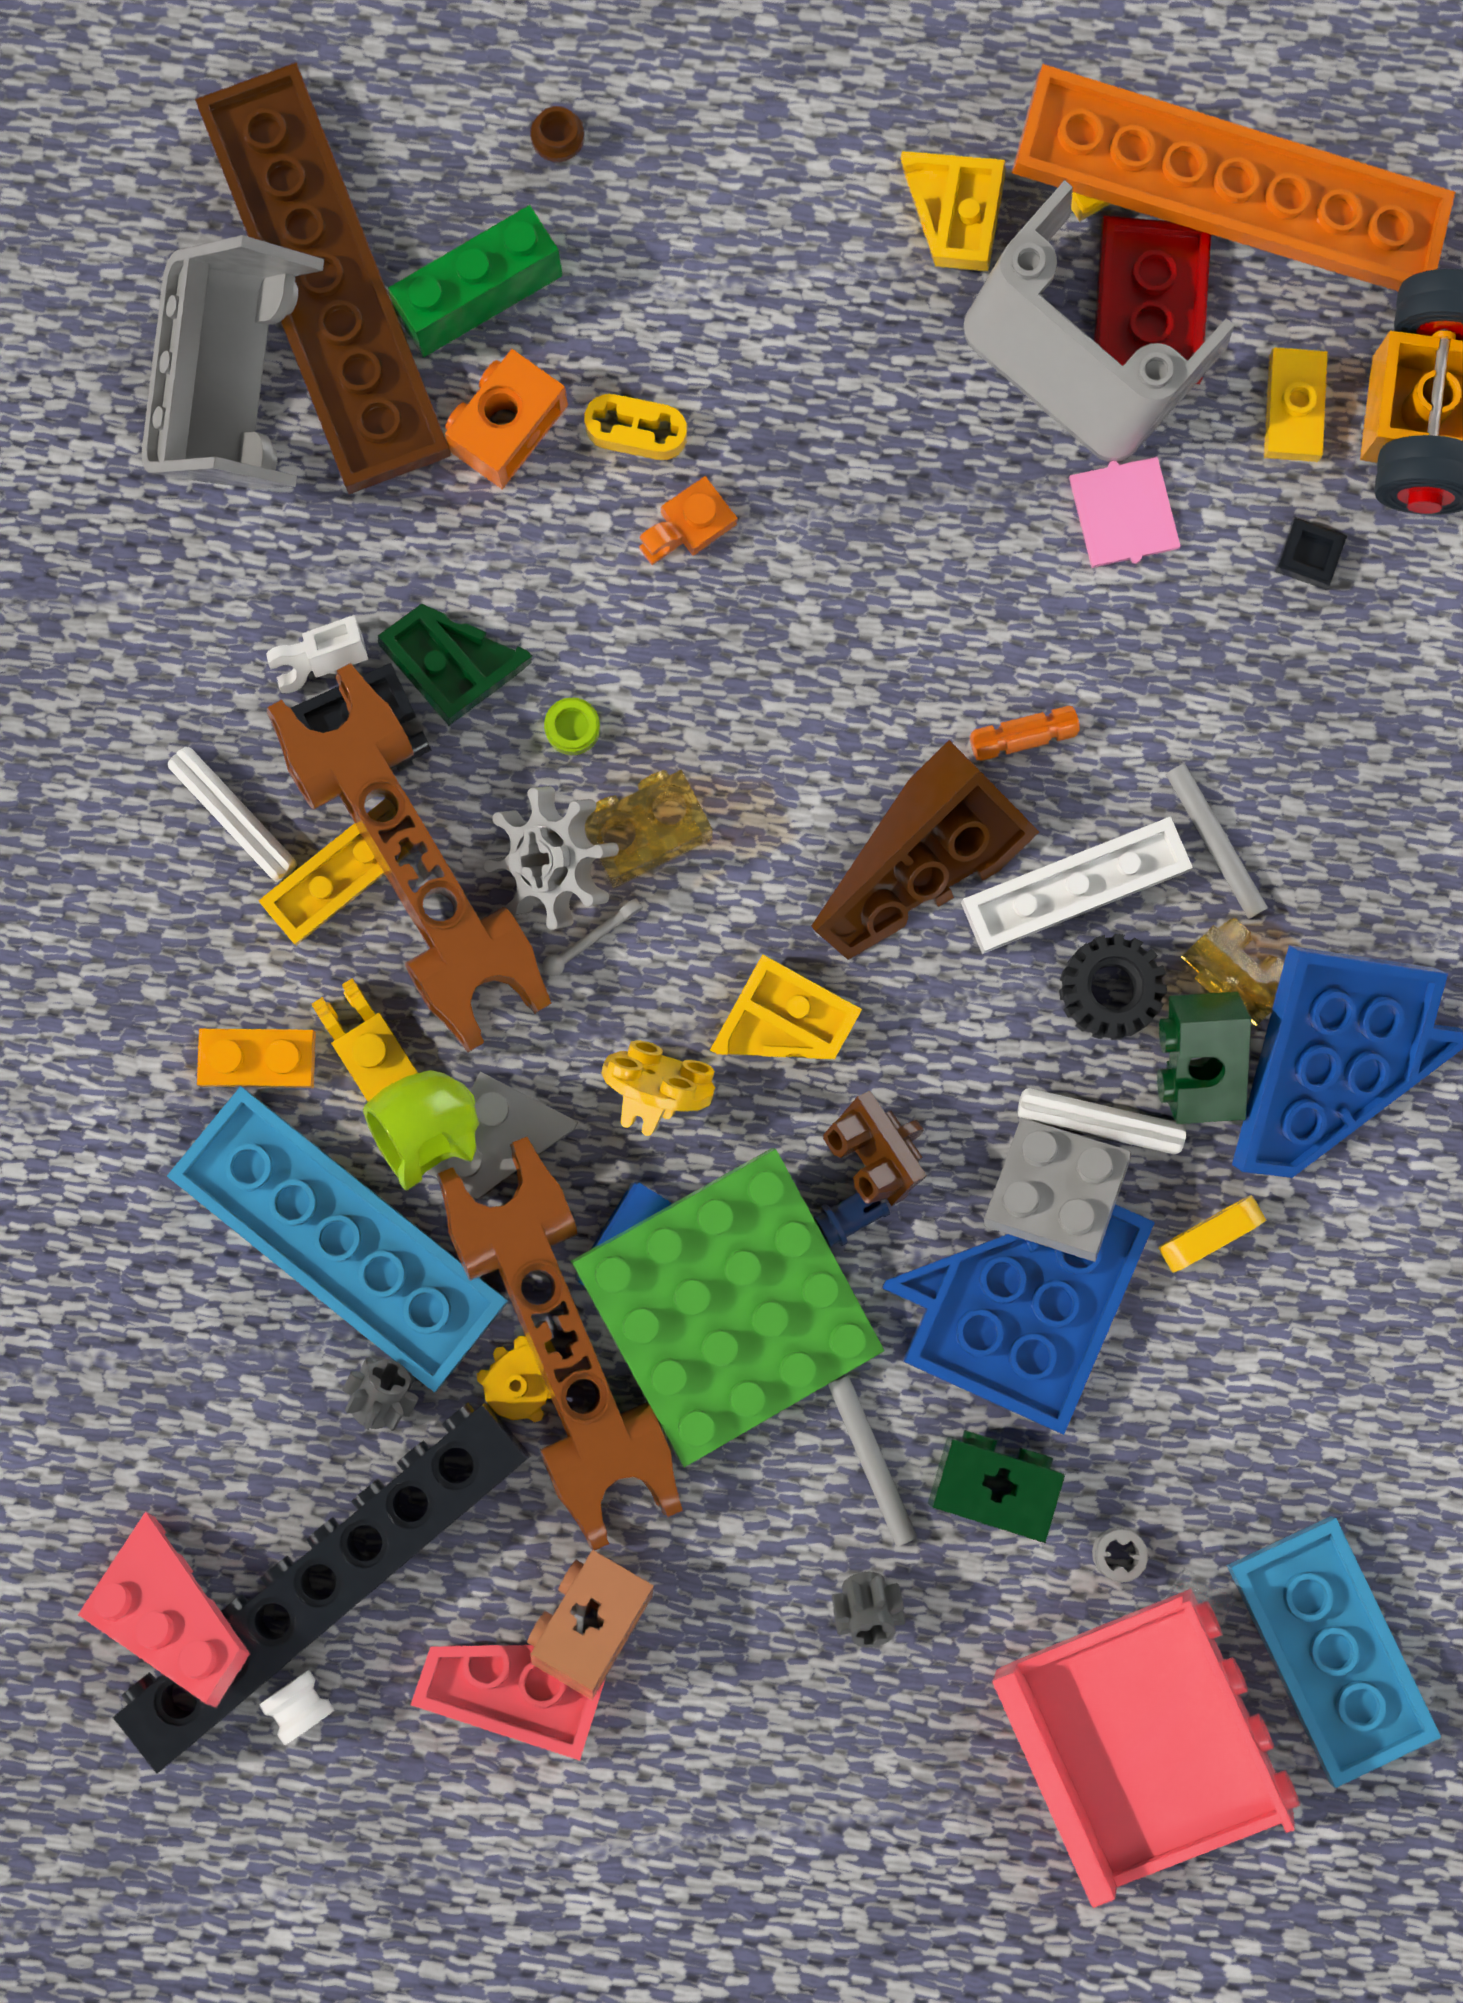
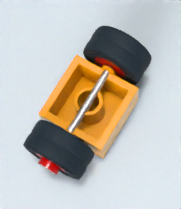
M1435 269L1410 276L1403 281L1399 288L1394 331H1389L1372 356L1360 460L1377 463L1378 473L1374 488L1376 499L1391 509L1421 515H1443L1463 511V270Z

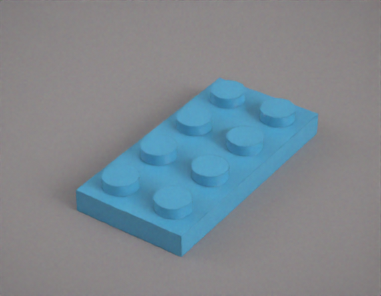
M1329 1516L1227 1565L1322 1769L1333 1787L1337 1788L1441 1738L1337 1518Z

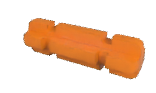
M1068 705L1051 710L1048 716L1041 712L1002 722L998 729H994L993 725L975 729L971 732L970 744L976 760L983 761L998 757L1000 751L1005 750L1007 755L1049 744L1051 738L1054 737L1057 742L1073 738L1080 731L1079 719L1074 707Z

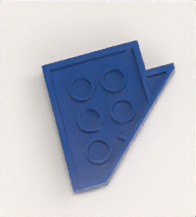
M1289 945L1246 1108V1120H1243L1232 1165L1246 1173L1293 1178L1463 1049V1029L1435 1024L1448 973L1433 967Z
M1115 1204L1096 1262L1006 1234L885 1280L881 1289L925 1308L902 1362L1064 1435L1155 1222Z

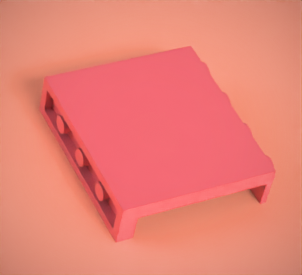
M1192 1589L997 1669L992 1680L1093 1908L1115 1900L1116 1890L1119 1886L1281 1823L1286 1833L1295 1830L1293 1808L1300 1806L1295 1788L1286 1770L1278 1773L1275 1772L1266 1752L1274 1749L1269 1731L1259 1713L1253 1716L1249 1715L1240 1696L1248 1692L1242 1672L1234 1657L1224 1660L1214 1639L1222 1635L1215 1613L1208 1601L1198 1604Z

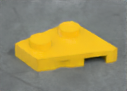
M902 151V168L934 265L936 267L989 271L1006 174L1005 160Z
M762 954L710 1051L720 1055L735 1054L835 1059L859 1017L862 1008Z

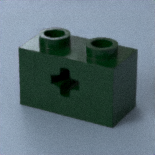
M964 1430L961 1441L947 1436L928 1504L932 1508L1046 1544L1065 1474L1051 1469L1053 1458L1024 1448H1019L1017 1458L995 1452L998 1440ZM999 1468H1004L1003 1477L1012 1482L1010 1492L999 1491L996 1499H991V1490L983 1485L985 1474L996 1476Z

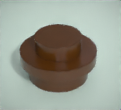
M551 106L544 109L533 121L530 131L534 150L542 158L551 162H564L575 157L582 149L585 139L584 127L580 118L562 106Z

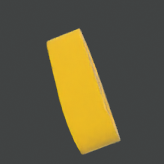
M603 394L595 397L588 404L584 412L585 430L589 439L596 446L603 449L656 460H669L680 454L687 443V423L684 416L676 408L669 405L616 394ZM607 411L617 412L619 422L632 425V427L614 425L611 433H605L601 430V423L595 419L605 418ZM661 421H666L670 423L671 432L677 434V436H667L665 444H658L655 442L653 432L642 430L640 427L654 430L659 428Z
M1249 1195L1166 1241L1158 1249L1170 1270L1174 1273L1250 1232L1267 1220L1254 1197Z

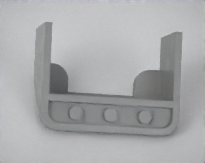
M1064 180L1005 247L965 316V339L973 351L1096 457L1106 462H1121L1130 458L1227 350L1235 325L1226 318L1188 361L1172 347L1159 343L1143 346L1133 354L1124 366L1116 361L1040 295L1052 282L1057 269V256L1049 240L1071 217L1073 187Z
M244 235L180 249L170 256L162 280L142 443V462L147 472L172 478L251 489L296 487L297 475L275 471L277 453L272 448L270 438L266 434L255 431L269 324L279 323L294 310L298 299V287L295 283V276L323 271L324 259Z

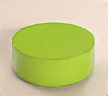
M569 697L557 701L549 708L545 716L544 730L547 740L555 750L566 755H579L587 752L596 744L600 735V721L596 710L590 703L580 698Z

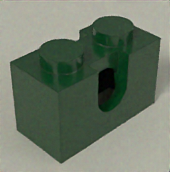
M1238 992L1169 996L1168 1018H1161L1159 1022L1161 1050L1163 1053H1169V1061L1166 1063V1068L1158 1069L1157 1088L1160 1102L1169 1104L1176 1124L1246 1120L1251 1017Z

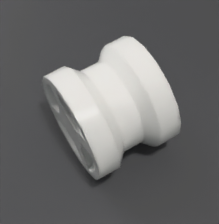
M310 1670L304 1672L259 1704L264 1715L273 1716L278 1723V1737L283 1745L288 1744L335 1710L329 1700L320 1698L314 1690L315 1678Z

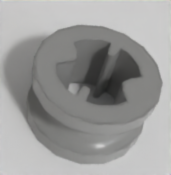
M1122 1527L1109 1528L1097 1537L1093 1545V1562L1098 1571L1110 1580L1120 1583L1130 1582L1138 1578L1146 1568L1148 1561L1147 1547L1142 1538L1131 1530ZM1115 1540L1121 1545L1129 1542L1132 1543L1135 1553L1128 1554V1556L1134 1559L1129 1568L1125 1569L1118 1564L1110 1568L1108 1567L1105 1556H1111L1112 1554L1106 1551V1547L1111 1541Z

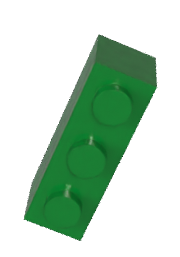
M528 205L388 287L396 315L422 356L426 357L562 277L559 249L531 205Z

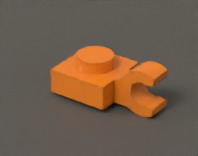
M704 476L661 506V515L666 522L655 524L642 533L639 538L643 544L639 546V549L651 565L682 544L694 556L735 527L738 518L707 477Z

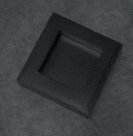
M1295 517L1290 525L1274 572L1327 590L1334 576L1347 535Z

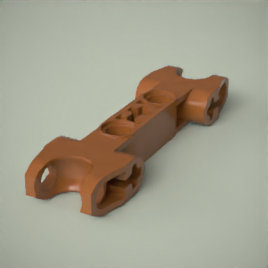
M349 663L336 670L337 675L335 678L349 713L348 720L337 730L321 733L308 729L297 719L291 708L286 706L283 700L267 707V715L278 737L287 770L309 806L314 810L338 796L345 805L388 881L429 947L428 950L405 962L406 969L429 1010L445 1024L469 1053L485 1043L471 1007L474 990L480 984L491 981L508 984L520 995L525 1005L534 1014L548 1007L552 1002L541 978L533 948L511 912L506 907H502L481 920L478 918L457 879L390 769L414 755L405 731L389 704L371 688L354 666ZM374 797H384L394 805L396 816L386 822L375 821L366 813L365 803ZM403 846L406 847L409 853L419 851L422 854L417 867L424 881L432 873L437 877L427 881L416 893L411 890L419 879L414 868L409 863L399 866L396 862ZM433 894H441L447 897L453 906V916L445 921H436L430 918L425 913L423 900Z
M526 1136L510 1144L512 1159L517 1170L518 1187L513 1198L505 1205L488 1207L476 1202L465 1189L454 1167L439 1172L436 1176L444 1199L448 1233L468 1279L471 1281L497 1269L499 1270L567 1435V1438L540 1449L543 1463L557 1497L577 1522L590 1548L597 1550L609 1544L607 1530L602 1520L601 1501L606 1489L619 1479L635 1477L642 1480L650 1490L656 1505L660 1507L663 1515L667 1517L679 1513L683 1509L676 1487L671 1451L652 1408L646 1402L621 1414L619 1413L607 1380L551 1249V1246L578 1235L575 1221L560 1185L549 1173ZM531 1271L542 1272L551 1283L550 1296L539 1305L531 1304L522 1295V1280ZM559 1304L561 1305L564 1314L555 1315L552 1318L559 1332H570L572 1334L573 1341L565 1345L567 1355L561 1357L557 1351H546L544 1343L552 1338L551 1330L547 1321H540L534 1325L531 1318L532 1314L550 1312ZM586 1379L595 1388V1402L588 1410L578 1413L573 1411L567 1403V1390L576 1380Z

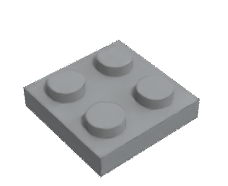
M1021 1117L984 1217L985 1227L1096 1262L1130 1163L1131 1151Z

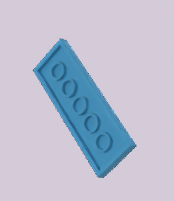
M241 1086L167 1175L168 1178L388 1356L403 1365L409 1373L433 1392H437L509 1302L506 1297L481 1277L470 1281L461 1262Z

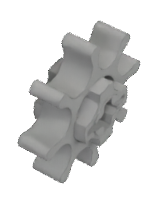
M552 786L530 788L527 795L532 806V814L528 822L523 820L517 810L496 812L493 815V823L505 829L508 833L511 848L506 857L486 860L484 862V869L487 873L508 870L515 877L517 892L515 897L506 905V908L513 916L530 913L533 910L536 899L539 898L544 903L547 911L546 926L548 929L555 930L570 927L574 923L569 908V902L573 893L580 898L586 907L608 902V892L597 887L592 880L591 866L596 858L616 856L619 848L614 842L593 845L587 839L585 822L587 817L596 810L594 800L571 801L566 815L561 817L555 807V789Z

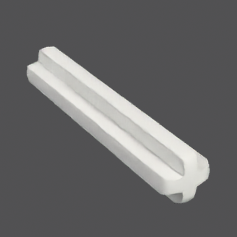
M182 748L169 760L168 768L274 881L280 882L297 867V861L192 748Z
M1031 1088L1025 1089L1019 1100L1018 1117L1020 1119L1022 1117L1048 1126L1169 1154L1180 1153L1186 1139V1126L1184 1124H1176V1122Z

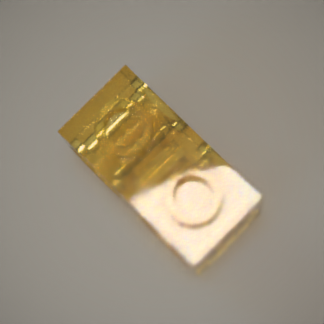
M682 769L671 775L668 774L667 770H662L646 777L637 784L639 791L621 800L618 799L617 795H612L596 802V810L587 817L585 834L593 845L605 844L604 837L606 833L616 826L628 827L635 833V839L629 847L619 850L616 856L598 859L613 889L713 840V829ZM674 801L682 805L686 813L678 823L667 825L655 818L654 812L656 808L663 802Z

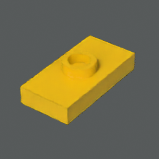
M1273 347L1269 354L1264 458L1319 462L1323 456L1328 351Z

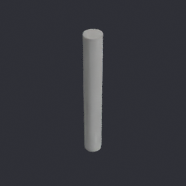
M1181 764L1167 772L1165 775L1247 918L1251 919L1267 910L1268 907L1186 764Z
M846 1375L828 1384V1387L896 1546L908 1543L916 1539L917 1535L850 1377Z

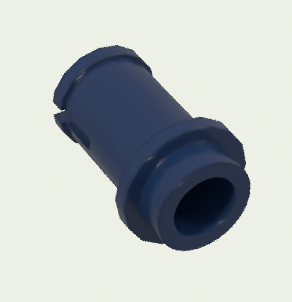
M857 1192L830 1208L826 1204L820 1207L821 1213L813 1218L829 1247L836 1243L844 1246L848 1243L846 1237L881 1217L890 1215V1211L886 1202L881 1204L880 1201L867 1204Z

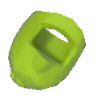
M428 1070L407 1076L382 1089L363 1108L368 1128L380 1152L398 1177L399 1183L405 1191L421 1182L422 1176L428 1170L448 1158L455 1156L467 1161L473 1160L476 1151L475 1131L479 1125L474 1095L463 1083L445 1073Z

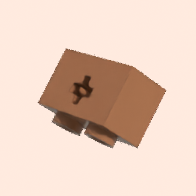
M593 1549L584 1564L576 1559L559 1586L558 1591L565 1594L556 1612L552 1615L544 1611L527 1640V1643L534 1646L530 1654L531 1663L593 1700L652 1599L654 1585ZM591 1609L598 1612V1626L600 1629L597 1630L596 1628L589 1627L584 1635L577 1632V1618L575 1615L578 1614L579 1616L586 1617Z

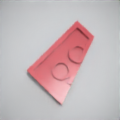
M145 1512L78 1615L204 1703L217 1707L250 1653L215 1602L206 1596L191 1574L193 1570L185 1558L177 1553L165 1536L167 1532L153 1515Z
M532 1645L431 1646L411 1705L580 1760L604 1682L593 1700L587 1698L531 1663L530 1655L534 1649Z

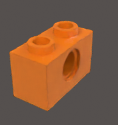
M511 349L501 362L495 360L487 367L480 379L479 391L468 404L462 402L453 410L445 426L447 430L445 437L450 452L502 490L568 407L565 386L514 349ZM500 410H510L516 413L515 418L504 425L494 424L489 421L491 416Z

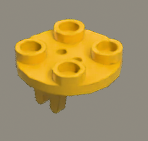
M635 1040L630 1042L628 1051H619L608 1055L601 1072L605 1082L623 1095L621 1125L624 1128H629L635 1123L637 1116H640L643 1119L642 1133L645 1136H650L656 1131L662 1117L670 1119L676 1111H699L710 1106L715 1091V1086L712 1083L715 1071L711 1066L696 1060H684L682 1062L662 1055V1048L647 1041Z

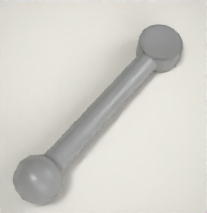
M637 898L631 900L619 912L561 954L547 956L543 961L544 972L549 976L560 975L567 962L622 922L643 909L641 903Z

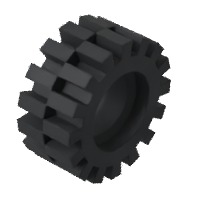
M1114 934L1110 938H1105V935L1096 937L1088 944L1086 942L1069 959L1066 968L1062 971L1060 978L1062 988L1059 990L1060 1000H1064L1066 1006L1063 1010L1068 1018L1072 1017L1076 1021L1075 1027L1082 1032L1084 1030L1092 1033L1091 1037L1098 1039L1106 1037L1111 1038V1040H1119L1129 1035L1132 1036L1149 1025L1153 1018L1160 1013L1164 1003H1161L1162 998L1167 994V984H1163L1162 977L1166 975L1164 966L1158 967L1154 960L1158 955L1152 949L1148 952L1141 947L1143 942L1136 938H1133L1131 941L1125 940V935ZM1117 967L1130 976L1134 991L1132 999L1126 1006L1119 1009H1110L1099 1004L1094 998L1091 982L1094 974L1101 968Z

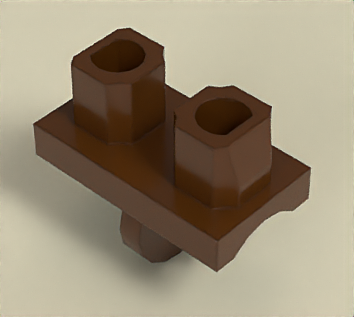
M870 1090L857 1096L838 1120L823 1134V1139L833 1155L842 1158L856 1151L864 1163L865 1167L860 1169L853 1179L854 1187L867 1204L887 1199L890 1205L893 1206L904 1200L908 1196L909 1191L927 1177L918 1163L923 1157L913 1143L923 1133L924 1129L918 1120L901 1125L892 1110L884 1112Z

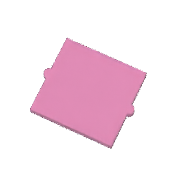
M1158 457L1120 465L1117 461H1111L1106 468L1070 475L1069 480L1092 568L1131 560L1132 563L1137 564L1141 561L1142 557L1180 549L1181 546Z

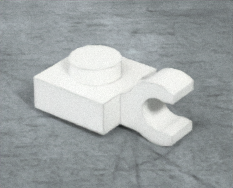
M355 615L302 633L303 642L294 645H280L266 653L270 669H275L282 665L293 667L291 672L277 677L281 693H292L299 690L305 684L307 676L311 671H313L315 678L329 673L337 674L336 670L349 663L355 667L358 663L368 660L363 636Z

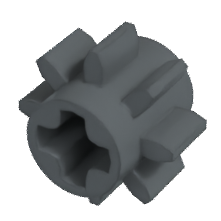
M367 1357L360 1371H351L342 1390L346 1394L351 1395L345 1411L346 1413H352L355 1420L365 1426V1429H380L387 1426V1428L393 1431L396 1429L402 1416H410L418 1401V1397L409 1392L416 1378L413 1375H409L406 1368L393 1359H379L374 1362L370 1357Z
M860 1572L854 1574L843 1582V1593L832 1594L831 1596L837 1634L840 1636L851 1633L852 1641L858 1646L876 1647L883 1645L894 1637V1625H904L906 1622L899 1584L895 1583L886 1586L884 1577L879 1573Z

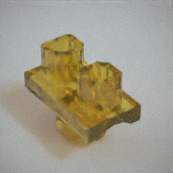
M1231 918L1218 928L1215 925L1211 926L1181 958L1198 972L1194 979L1209 993L1238 992L1251 1017V1022L1257 1026L1272 1012L1284 962L1279 957L1269 955L1258 965L1243 951L1253 940L1251 932L1236 918Z

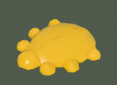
M518 1336L514 1340L513 1350L507 1351L504 1347H497L494 1350L493 1357L495 1362L491 1364L489 1371L480 1370L477 1373V1382L483 1386L485 1400L496 1414L510 1420L528 1418L533 1422H538L542 1420L544 1415L541 1407L551 1397L526 1337ZM551 1340L544 1343L546 1351H555Z

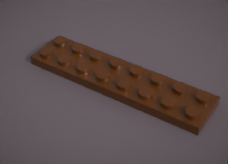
M297 62L196 98V104L248 237L324 259L323 271L295 276V283L298 287L297 303L292 313L286 315L281 323L348 494L350 495L451 457L448 444Z

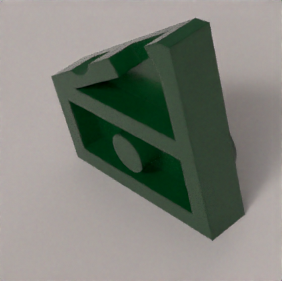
M422 603L378 635V645L448 726L532 663V655L528 650L517 646L516 650L486 638L485 631L467 623H455L446 614Z

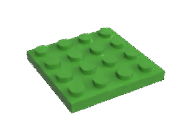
M775 1148L765 1151L571 1260L574 1269L683 1467L690 1465L885 1351Z

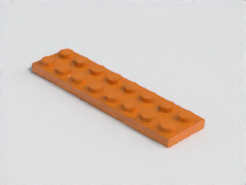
M1042 64L1037 75L1012 169V174L1055 187H1059L1065 180L1073 187L1074 193L1394 291H1399L1403 281L1410 276L1438 269L1455 197V191L1045 64Z

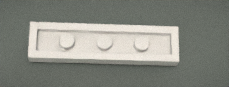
M1170 816L966 897L961 901V905L980 950L984 954L1187 873L1193 867Z

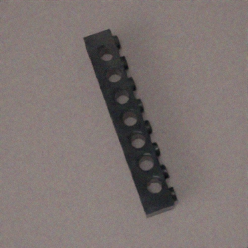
M469 1402L461 1407L442 1424L448 1432L446 1436L431 1448L423 1440L397 1462L403 1472L385 1486L378 1478L351 1501L358 1510L342 1524H339L332 1517L306 1539L312 1549L294 1563L287 1555L260 1578L266 1588L248 1602L241 1594L221 1610L250 1655L217 1707L208 1705L197 1698L194 1711L180 1709L172 1698V1689L175 1682L164 1674L156 1680L151 1672L143 1676L121 1695L128 1705L112 1718L156 1774L179 1757L531 1457L488 1403L482 1404L476 1410ZM451 1448H462L471 1455L474 1468L468 1479L455 1480L446 1473L444 1458ZM414 1486L426 1494L428 1509L422 1518H410L402 1512L399 1505V1497L405 1487ZM369 1525L380 1533L382 1548L377 1556H365L355 1547L354 1535L359 1526ZM323 1564L334 1572L336 1587L332 1594L322 1595L312 1589L309 1583V1573L313 1565ZM269 1603L279 1604L288 1611L290 1626L286 1633H274L265 1625L263 1614L265 1607Z

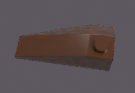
M948 740L907 781L811 927L849 960L904 928L908 921V911L923 902L933 899L935 904L940 907L954 898L949 888L975 872L978 873L982 881L999 872L1039 831Z

